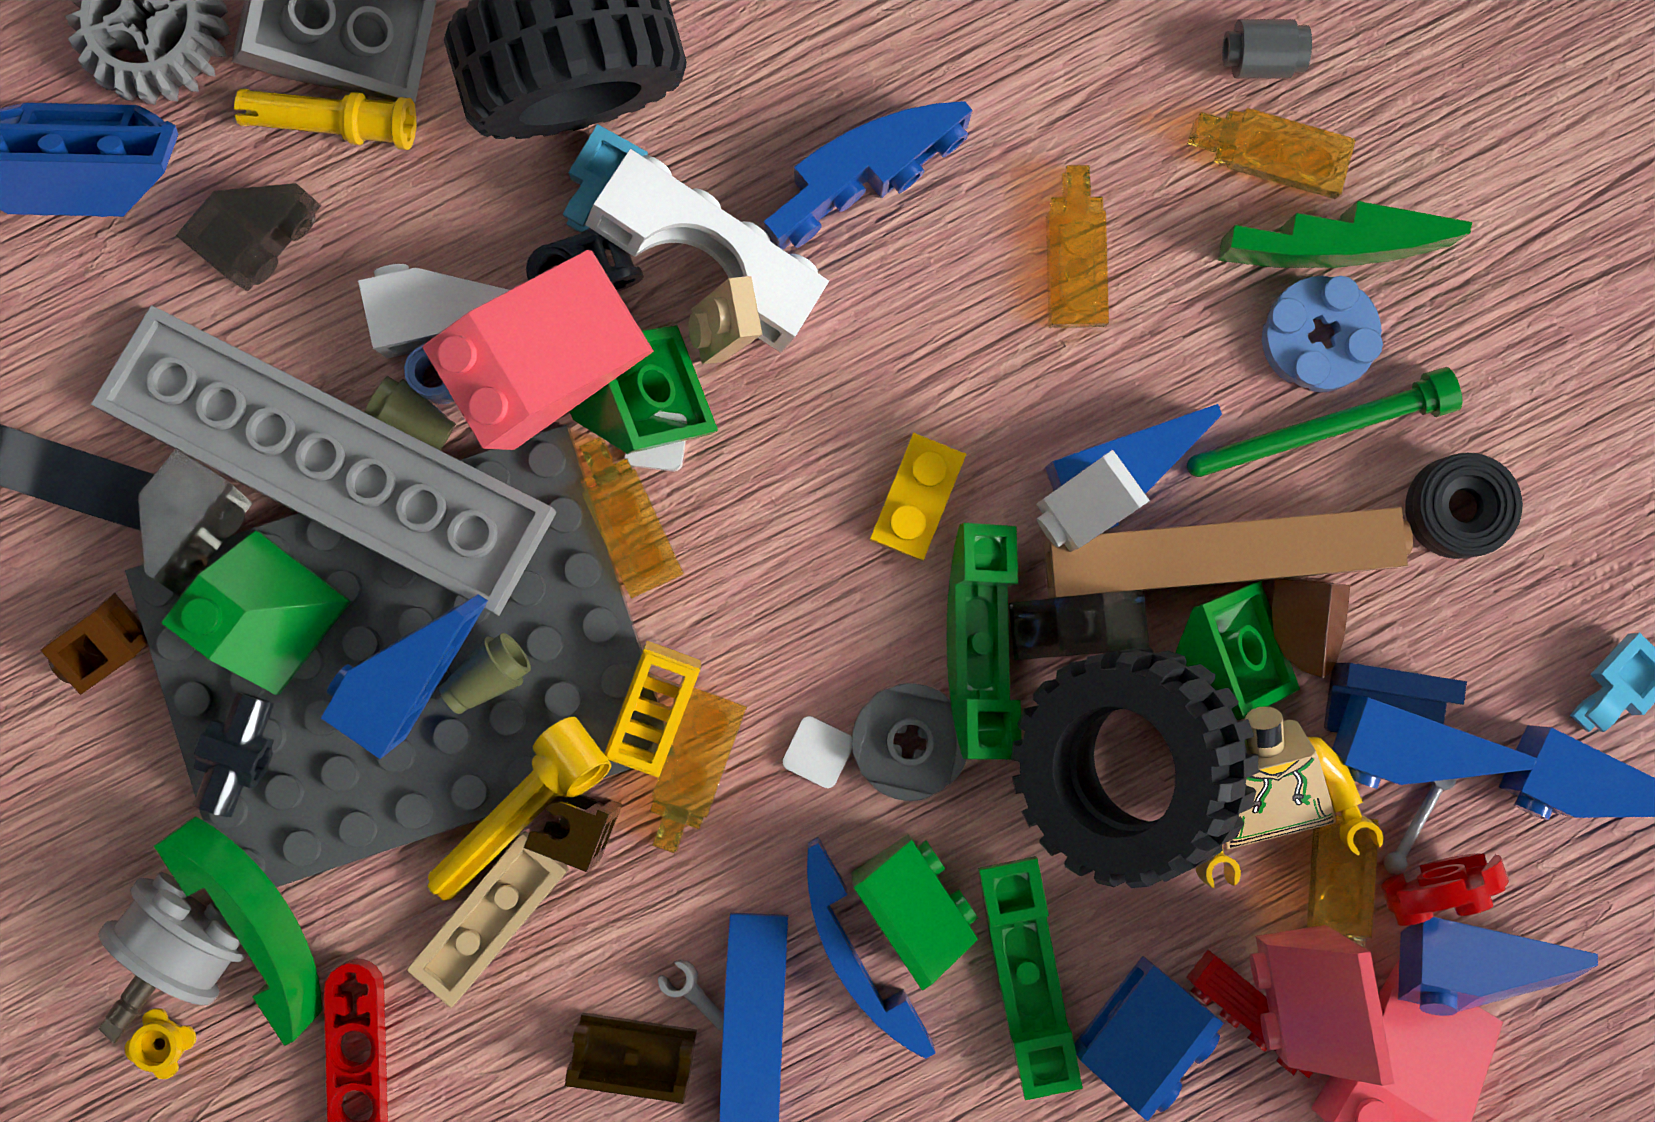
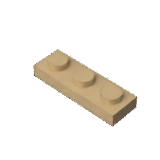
M526 831L516 839L407 969L410 974L450 1008L461 999L570 869L564 863L523 848L529 835Z

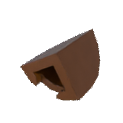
M1275 579L1272 605L1274 637L1283 655L1301 671L1324 678L1333 670L1344 641L1350 585Z

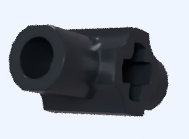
M236 691L225 722L219 720H212L208 728L201 734L194 752L195 763L193 769L205 772L193 803L194 807L215 815L232 817L243 786L248 788L257 787L260 779L267 772L273 756L272 746L274 739L263 736L274 706L273 702Z

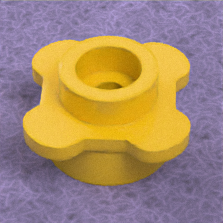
M154 1008L143 1015V1026L126 1042L124 1050L128 1060L141 1070L153 1072L158 1079H168L178 1072V1060L183 1052L194 1046L196 1033L191 1026H179L168 1019L167 1012L164 1009ZM158 1038H161L165 1041V1047L163 1049H159L156 1046V1040Z

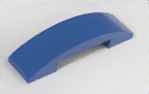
M819 837L808 842V891L817 931L835 972L856 1003L878 1027L908 1050L927 1059L936 1053L934 1044L906 992L903 989L883 1001L831 908V904L848 895L847 887Z
M730 913L723 1022L720 1122H779L788 915Z

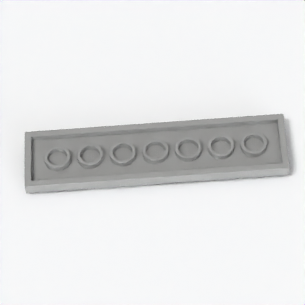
M152 305L91 405L102 412L466 600L478 594L488 600L484 609L497 616H500L557 513L551 506Z

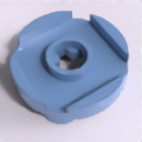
M1313 276L1294 283L1275 299L1268 313L1267 322L1263 325L1262 346L1271 368L1288 383L1294 382L1300 387L1310 388L1308 391L1330 392L1354 382L1366 373L1373 360L1378 358L1382 352V329L1377 309L1365 292L1359 289L1356 282L1346 276ZM1313 320H1321L1324 325L1330 324L1333 328L1335 335L1331 337V348L1326 349L1322 342L1312 344L1309 340L1308 334L1315 329Z

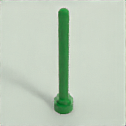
M1449 367L1423 373L1420 381L1414 382L1410 390L1193 455L1187 462V470L1194 477L1206 476L1419 411L1422 415L1431 413L1434 417L1443 416L1461 410L1463 403L1461 388L1456 375Z

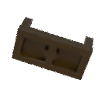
M581 794L575 797H563V802L551 803L546 807V810L552 815L563 816L560 822L547 821L543 830L539 832L530 831L523 848L588 872L602 859L623 804L613 800L605 804Z
M582 1013L572 1038V1043H575L572 1060L567 1068L564 1086L684 1104L689 1088L697 1029Z

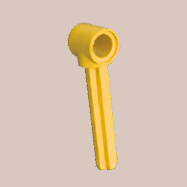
M568 717L555 723L538 737L533 745V751L536 753L532 759L534 770L429 873L427 887L432 894H437L443 901L453 899L558 795L563 797L578 796L591 789L607 775L611 769L610 761L576 717Z

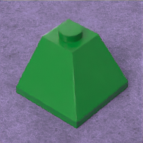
M678 325L642 331L654 352L569 411L575 422L626 454L699 438L718 431ZM660 411L682 414L686 417L687 424L655 416V414Z
M255 530L198 574L161 623L207 659L275 695H280L352 601L260 531Z
M1261 581L1249 584L1192 609L1175 653L1185 656V666L1201 664L1214 673L1215 680L1211 686L1216 691L1224 688L1230 689L1239 701L1238 705L1231 709L1237 720L1246 718L1247 713L1252 709L1267 707L1300 690L1291 662L1283 655L1274 637L1272 609Z

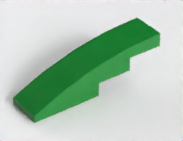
M1357 201L1340 215L1339 221L1296 213L1281 227L1280 233L1234 225L1221 239L1218 261L1273 268H1340L1390 262L1448 248L1471 233L1472 222Z

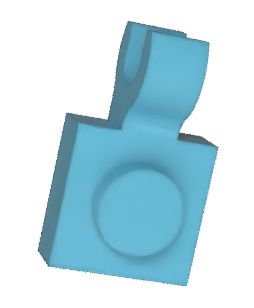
M597 124L568 172L571 180L580 184V187L564 210L563 216L568 219L567 226L580 233L590 228L585 224L593 204L629 150L632 149L641 156L648 155V152Z
M1640 632L1627 634L1590 674L1602 688L1583 700L1570 716L1586 732H1590L1595 726L1601 732H1605L1617 721L1625 709L1631 715H1644L1655 703V647Z

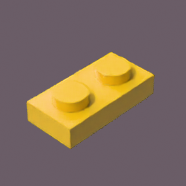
M913 432L870 541L923 562L967 454Z

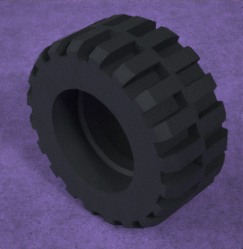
M471 0L468 2L467 8H460L453 14L444 36L446 51L466 120L481 135L486 137L492 135L495 139H507L509 137L529 139L532 136L543 135V137L557 135L563 131H576L588 128L589 125L599 122L605 123L617 119L618 116L628 112H636L645 108L646 104L657 102L664 98L666 92L674 91L679 86L680 81L683 80L687 65L669 0Z
M1132 648L1087 656L1086 660L1071 662L1057 670L1056 679L1044 681L1033 693V700L1038 705L1023 709L1017 725L1019 729L1025 731L1023 739L1013 741L1011 759L1012 761L1020 762V774L1012 776L1015 794H1024L1028 808L1021 812L1029 828L1038 825L1044 834L1039 843L1051 856L1061 852L1067 856L1064 862L1065 868L1080 877L1095 871L1094 880L1096 883L1110 887H1116L1125 882L1131 889L1149 887L1162 880L1167 882L1211 860L1223 851L1222 844L1235 839L1240 832L1244 822L1239 817V814L1252 808L1257 792L1253 787L1246 785L1247 777L1259 773L1258 754H1247L1244 741L1254 737L1249 720L1246 719L1238 722L1231 710L1238 705L1239 701L1229 688L1216 691L1211 686L1215 680V674L1203 665L1198 664L1187 667L1185 666V656L1171 651L1154 653L1152 648ZM1127 709L1144 717L1161 733L1170 749L1175 767L1174 793L1166 812L1157 820H1142L1120 809L1109 798L1099 781L1094 759L1095 743L1102 724L1113 711Z

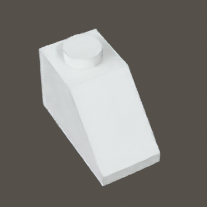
M1111 450L1038 502L1036 505L1043 514L1037 518V522L1054 546L1058 548L1065 544L1068 550L1072 552L1150 500L1114 450Z

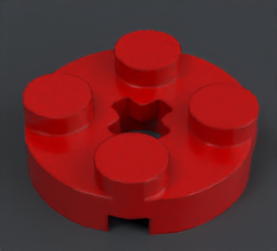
M1474 853L1444 858L1419 865L1421 874L1417 876V879L1406 883L1402 873L1385 880L1381 888L1388 909L1394 913L1397 924L1409 926L1430 920L1434 916L1433 912L1455 908L1457 915L1467 916L1489 910L1494 906L1491 896L1505 891L1509 879L1500 855L1495 854L1487 863L1484 853Z

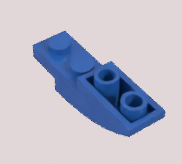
M965 101L936 103L905 109L852 129L820 147L794 166L795 184L801 191L764 221L765 232L769 236L770 241L782 250L791 243L795 248L801 247L818 233L822 227L819 220L836 207L840 212H843L858 201L866 191V188L863 186L866 182L869 183L880 198H883L894 188L898 193L904 192L923 175L925 170L922 165L937 152L942 157L948 156L967 139L969 134L965 129L968 128L973 110Z

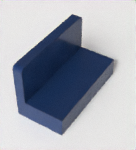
M1336 663L1331 672L1324 728L1326 731L1338 733L1351 694L1369 697L1444 724L1447 704L1464 705L1467 681L1355 663Z

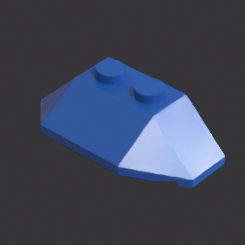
M21 103L0 108V210L7 214L124 217L165 173L179 135L177 128L173 123L169 121L164 122L159 116L139 105Z

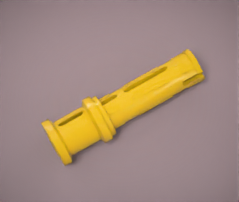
M241 88L237 91L234 101V109L246 110L245 114H235L237 123L245 127L250 125L338 134L351 145H362L365 140L394 143L395 147L400 150H409L413 145L416 134V108L413 100L409 97H399L396 102L370 100L363 93L352 92L350 95H345L341 100L251 91Z

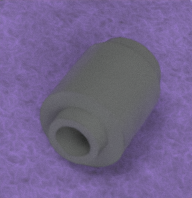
M1238 19L1234 31H1226L1222 45L1224 67H1231L1233 77L1236 79H1290L1294 73H1304L1309 67L1312 53V33L1309 25H1298L1295 19Z

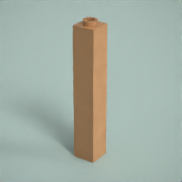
M1402 507L1106 533L1098 535L1072 552L1068 550L1065 544L1057 548L1050 540L1043 542L1048 599L1408 566L1407 555L1411 553L1413 548V535L1408 521L1403 520Z

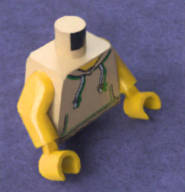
M1257 707L1249 711L1245 719L1249 720L1254 737L1244 741L1247 754H1258L1259 773L1247 777L1246 785L1253 787L1257 792L1252 808L1239 814V817L1243 819L1244 826L1235 839L1224 843L1226 848L1232 849L1336 823L1335 813L1341 812L1344 819L1339 830L1340 839L1353 853L1360 855L1357 847L1354 845L1353 837L1357 830L1364 827L1369 829L1373 842L1380 848L1384 840L1383 833L1376 824L1361 815L1357 805L1363 802L1348 767L1343 765L1342 758L1321 738L1307 737L1297 721H1283L1282 714L1277 709ZM1223 851L1211 860L1196 867L1198 877L1211 888H1214L1212 870L1218 863L1223 862L1224 876L1227 883L1235 886L1241 877L1239 864L1231 857L1225 855Z

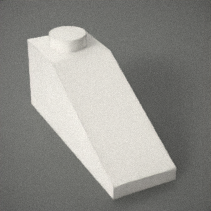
M392 264L380 267L374 271L375 277L358 281L373 349L387 359L410 354L414 349L426 344L469 311L510 291L420 268L409 269V266L406 264Z

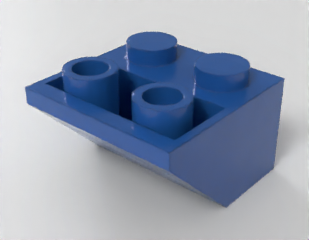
M1142 956L1074 1045L1079 1060L1146 1121H1149L1156 1110L1164 1112L1173 1104L1182 1089L1180 1079L1194 1061L1200 1064L1211 1055L1220 1039V1035L1217 1032L1224 1023L1198 999Z

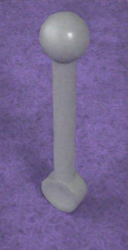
M1456 779L1431 782L1432 786L1396 851L1389 853L1384 859L1385 869L1390 874L1400 875L1407 869L1406 857L1441 793L1443 790L1451 789L1455 785Z

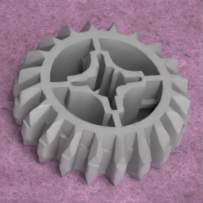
M72 0L80 10L65 15L68 25L77 31L68 40L72 48L81 54L78 60L82 68L88 73L94 74L95 81L103 88L115 90L123 99L131 100L132 102L138 96L146 104L156 105L160 93L169 101L178 102L180 86L184 85L191 92H199L198 82L194 78L200 72L207 76H215V69L208 63L211 57H227L225 48L216 40L231 35L229 25L221 18L228 13L223 0ZM122 49H127L130 53L142 51L147 56L149 62H124L118 60L115 52Z

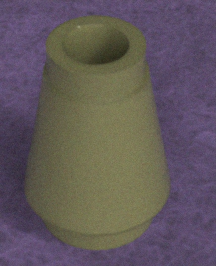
M389 376L381 382L365 409V413L438 450L443 448L456 425L455 422L446 418L447 416L429 400L412 389L405 379L397 382Z
M501 633L496 638L487 636L448 677L447 681L439 686V691L448 707L455 713L462 714L467 709H471L522 685L523 676L531 671V665L522 648L508 634Z

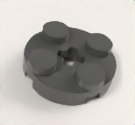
M903 683L879 691L862 707L855 720L852 732V751L860 772L877 791L891 798L904 801H918L933 796V794L942 791L948 784L950 785L960 775L967 759L962 758L957 740L951 701L942 692L932 687L916 683ZM907 725H917L918 736L926 739V747L924 750L916 749L913 752L912 758L902 757L901 746L893 744L895 733H905Z

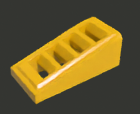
M646 641L604 752L608 760L659 778L701 670V661L699 659ZM651 664L682 675L681 683L677 684L648 673ZM644 687L674 698L672 707L640 696L642 688ZM635 710L665 721L664 729L661 730L631 719L633 711ZM625 732L657 743L655 753L622 742Z

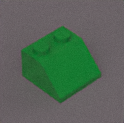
M907 834L852 871L851 875L853 888L923 991L931 986L978 940L970 924L979 918L960 889L949 895L937 877L946 868L928 841L925 840L916 846L910 835Z

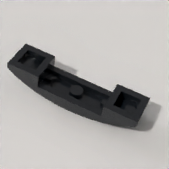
M0 424V486L116 524L177 541L195 490L194 486Z

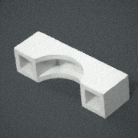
M632 149L629 150L593 204L585 224L634 257L656 245L682 243L694 246L708 253L722 266L729 278L751 276L762 329V335L758 338L780 353L795 338L829 280L818 274L816 266L811 261L798 254H788L770 242L769 236L763 229L751 222H740L722 210L719 202L712 195L701 189L689 188L674 178L664 163L652 156H641Z

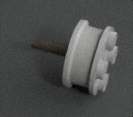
M159 872L154 880L149 878L137 879L130 889L134 899L118 921H107L98 933L105 949L119 963L135 974L134 978L120 995L121 999L115 1002L105 1016L106 1020L99 1028L112 1043H116L138 1014L137 1009L143 1007L156 988L192 1004L210 1005L215 1001L220 992L216 982L231 962H241L248 955L214 902H211L206 907L192 896L186 897L175 878L163 872Z

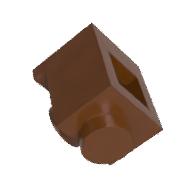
M113 593L98 606L58 633L40 651L48 659L53 673L63 682L71 684L81 695L134 658L146 646L147 640L141 622L118 595Z

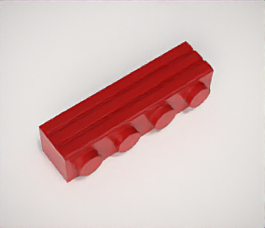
M1207 950L1186 976L1194 985L1190 991L1206 1005H1209L1213 1000L1223 1008L1219 1015L1236 1029L1240 1024L1251 1031L1247 1038L1266 1052L1267 1047L1263 1037L1260 1018L1261 1014L1269 1013L1266 996L1210 950ZM1280 1057L1276 1060L1293 1076L1298 1070L1307 1078H1310L1314 1073L1288 1067Z

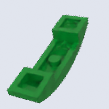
M962 523L959 524L949 578L946 647L951 709L963 759L1012 760L1013 741L1021 739V729L1017 725L1021 716V700H1010L1008 586L1018 584L1017 526Z
M195 816L155 844L154 848L186 897L202 888L206 889L264 978L266 984L252 998L283 1045L286 1046L294 1042L322 1012L319 977L307 940L288 904L262 869L230 838Z
M1033 856L980 867L978 871L988 931L1023 1097L1026 1101L1083 1089L1073 1035L1067 1022L1047 921L1049 913L1038 858Z

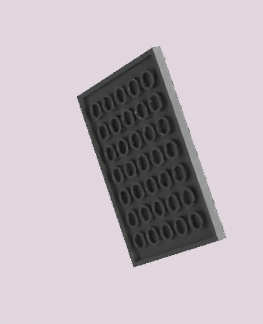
M567 425L537 434L515 450L491 449L460 460L551 506L557 513L500 616L483 609L407 738L381 759L321 719L332 699L326 693L328 686L345 665L350 664L352 667H355L378 651L467 601L465 598L300 513L125 570L195 798L205 772L193 769L195 763L194 752L201 734L205 732L212 720L225 722L236 691L254 695L274 703L263 736L274 739L272 746L273 756L267 772L262 776L256 788L243 786L232 817H223L200 810L203 821L215 827L245 851L276 888L486 818L534 770L532 759L536 753L533 751V745L538 737L549 727L565 718L576 717L601 751L605 752L643 650L571 430ZM255 530L260 531L352 601L280 695H275L207 659L161 623L198 574ZM501 633L508 634L522 648L531 665V671L523 676V684L471 709H467L462 714L452 711L443 700L439 686L447 681L448 677L487 636L496 638ZM642 688L640 696L660 703L655 691ZM635 710L631 716V719L661 730L664 729L666 723L663 720ZM626 732L622 742L655 753L658 745ZM673 742L667 757L676 754ZM610 761L611 769L604 778L632 768Z

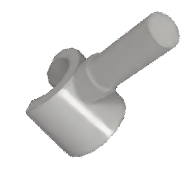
M684 960L674 961L678 968L686 974V985L682 989L675 988L667 977L660 975L658 977V984L661 991L667 996L674 998L684 996L719 1031L722 1030L724 1014L697 985L698 973L695 966Z

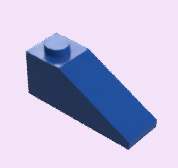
M1219 404L1052 461L1045 469L1053 491L1111 450H1114L1146 494L1222 415ZM1119 522L1109 529L1119 526Z
M478 594L378 651L355 667H352L350 664L345 665L328 686L326 693L332 699L321 719L381 759L407 738L488 600Z
M1352 694L1350 695L1332 747L1342 758L1343 765L1348 767L1353 781L1378 789L1381 779L1399 785L1532 770L1538 759L1369 697Z
M1527 725L1516 750L1538 758L1535 767L1532 770L1507 772L1504 774L1499 788L1518 796L1514 806L1544 820H1549L1552 813L1574 818L1655 817L1654 777L1552 727Z
M1433 917L1425 922L1409 925L1401 931L1398 999L1420 1004V1010L1428 1014L1450 1016L1466 1009L1570 982L1598 966V954Z

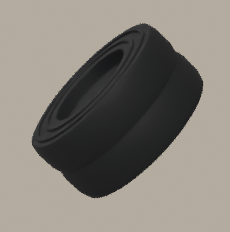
M1469 452L1441 458L1424 467L1413 479L1405 501L1406 519L1415 538L1431 552L1452 559L1482 556L1502 547L1515 533L1520 523L1523 508L1521 491L1512 473L1503 464L1489 456ZM1457 490L1469 492L1477 503V512L1474 518L1467 523L1455 519L1449 509L1450 498Z

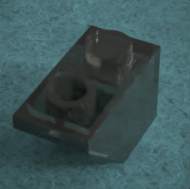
M296 183L213 191L175 236L227 279L248 292L254 284L259 285L265 282L273 274L279 261L277 257L291 241H297L309 232L316 219L315 213L321 205Z
M176 448L139 494L144 573L180 597L198 574L207 568L208 560L225 538L233 535L240 528L245 513L253 503L230 482Z
M1144 590L1095 593L1009 603L1014 660L1109 653L1132 648H1150Z

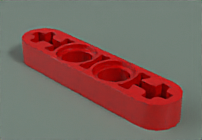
M357 958L346 961L330 973L325 982L327 1122H359L347 1117L342 1105L345 1094L354 1090L362 1091L372 1101L373 1110L371 1117L361 1122H388L384 980L381 971L375 964L368 960ZM352 973H356L357 982L367 984L368 991L357 999V1015L369 1012L370 1019L357 1017L342 1022L341 1016H346L353 1011V996L351 992L342 991L341 984L350 979ZM358 1031L367 1036L371 1044V1053L366 1061L353 1062L342 1053L341 1041L346 1032Z

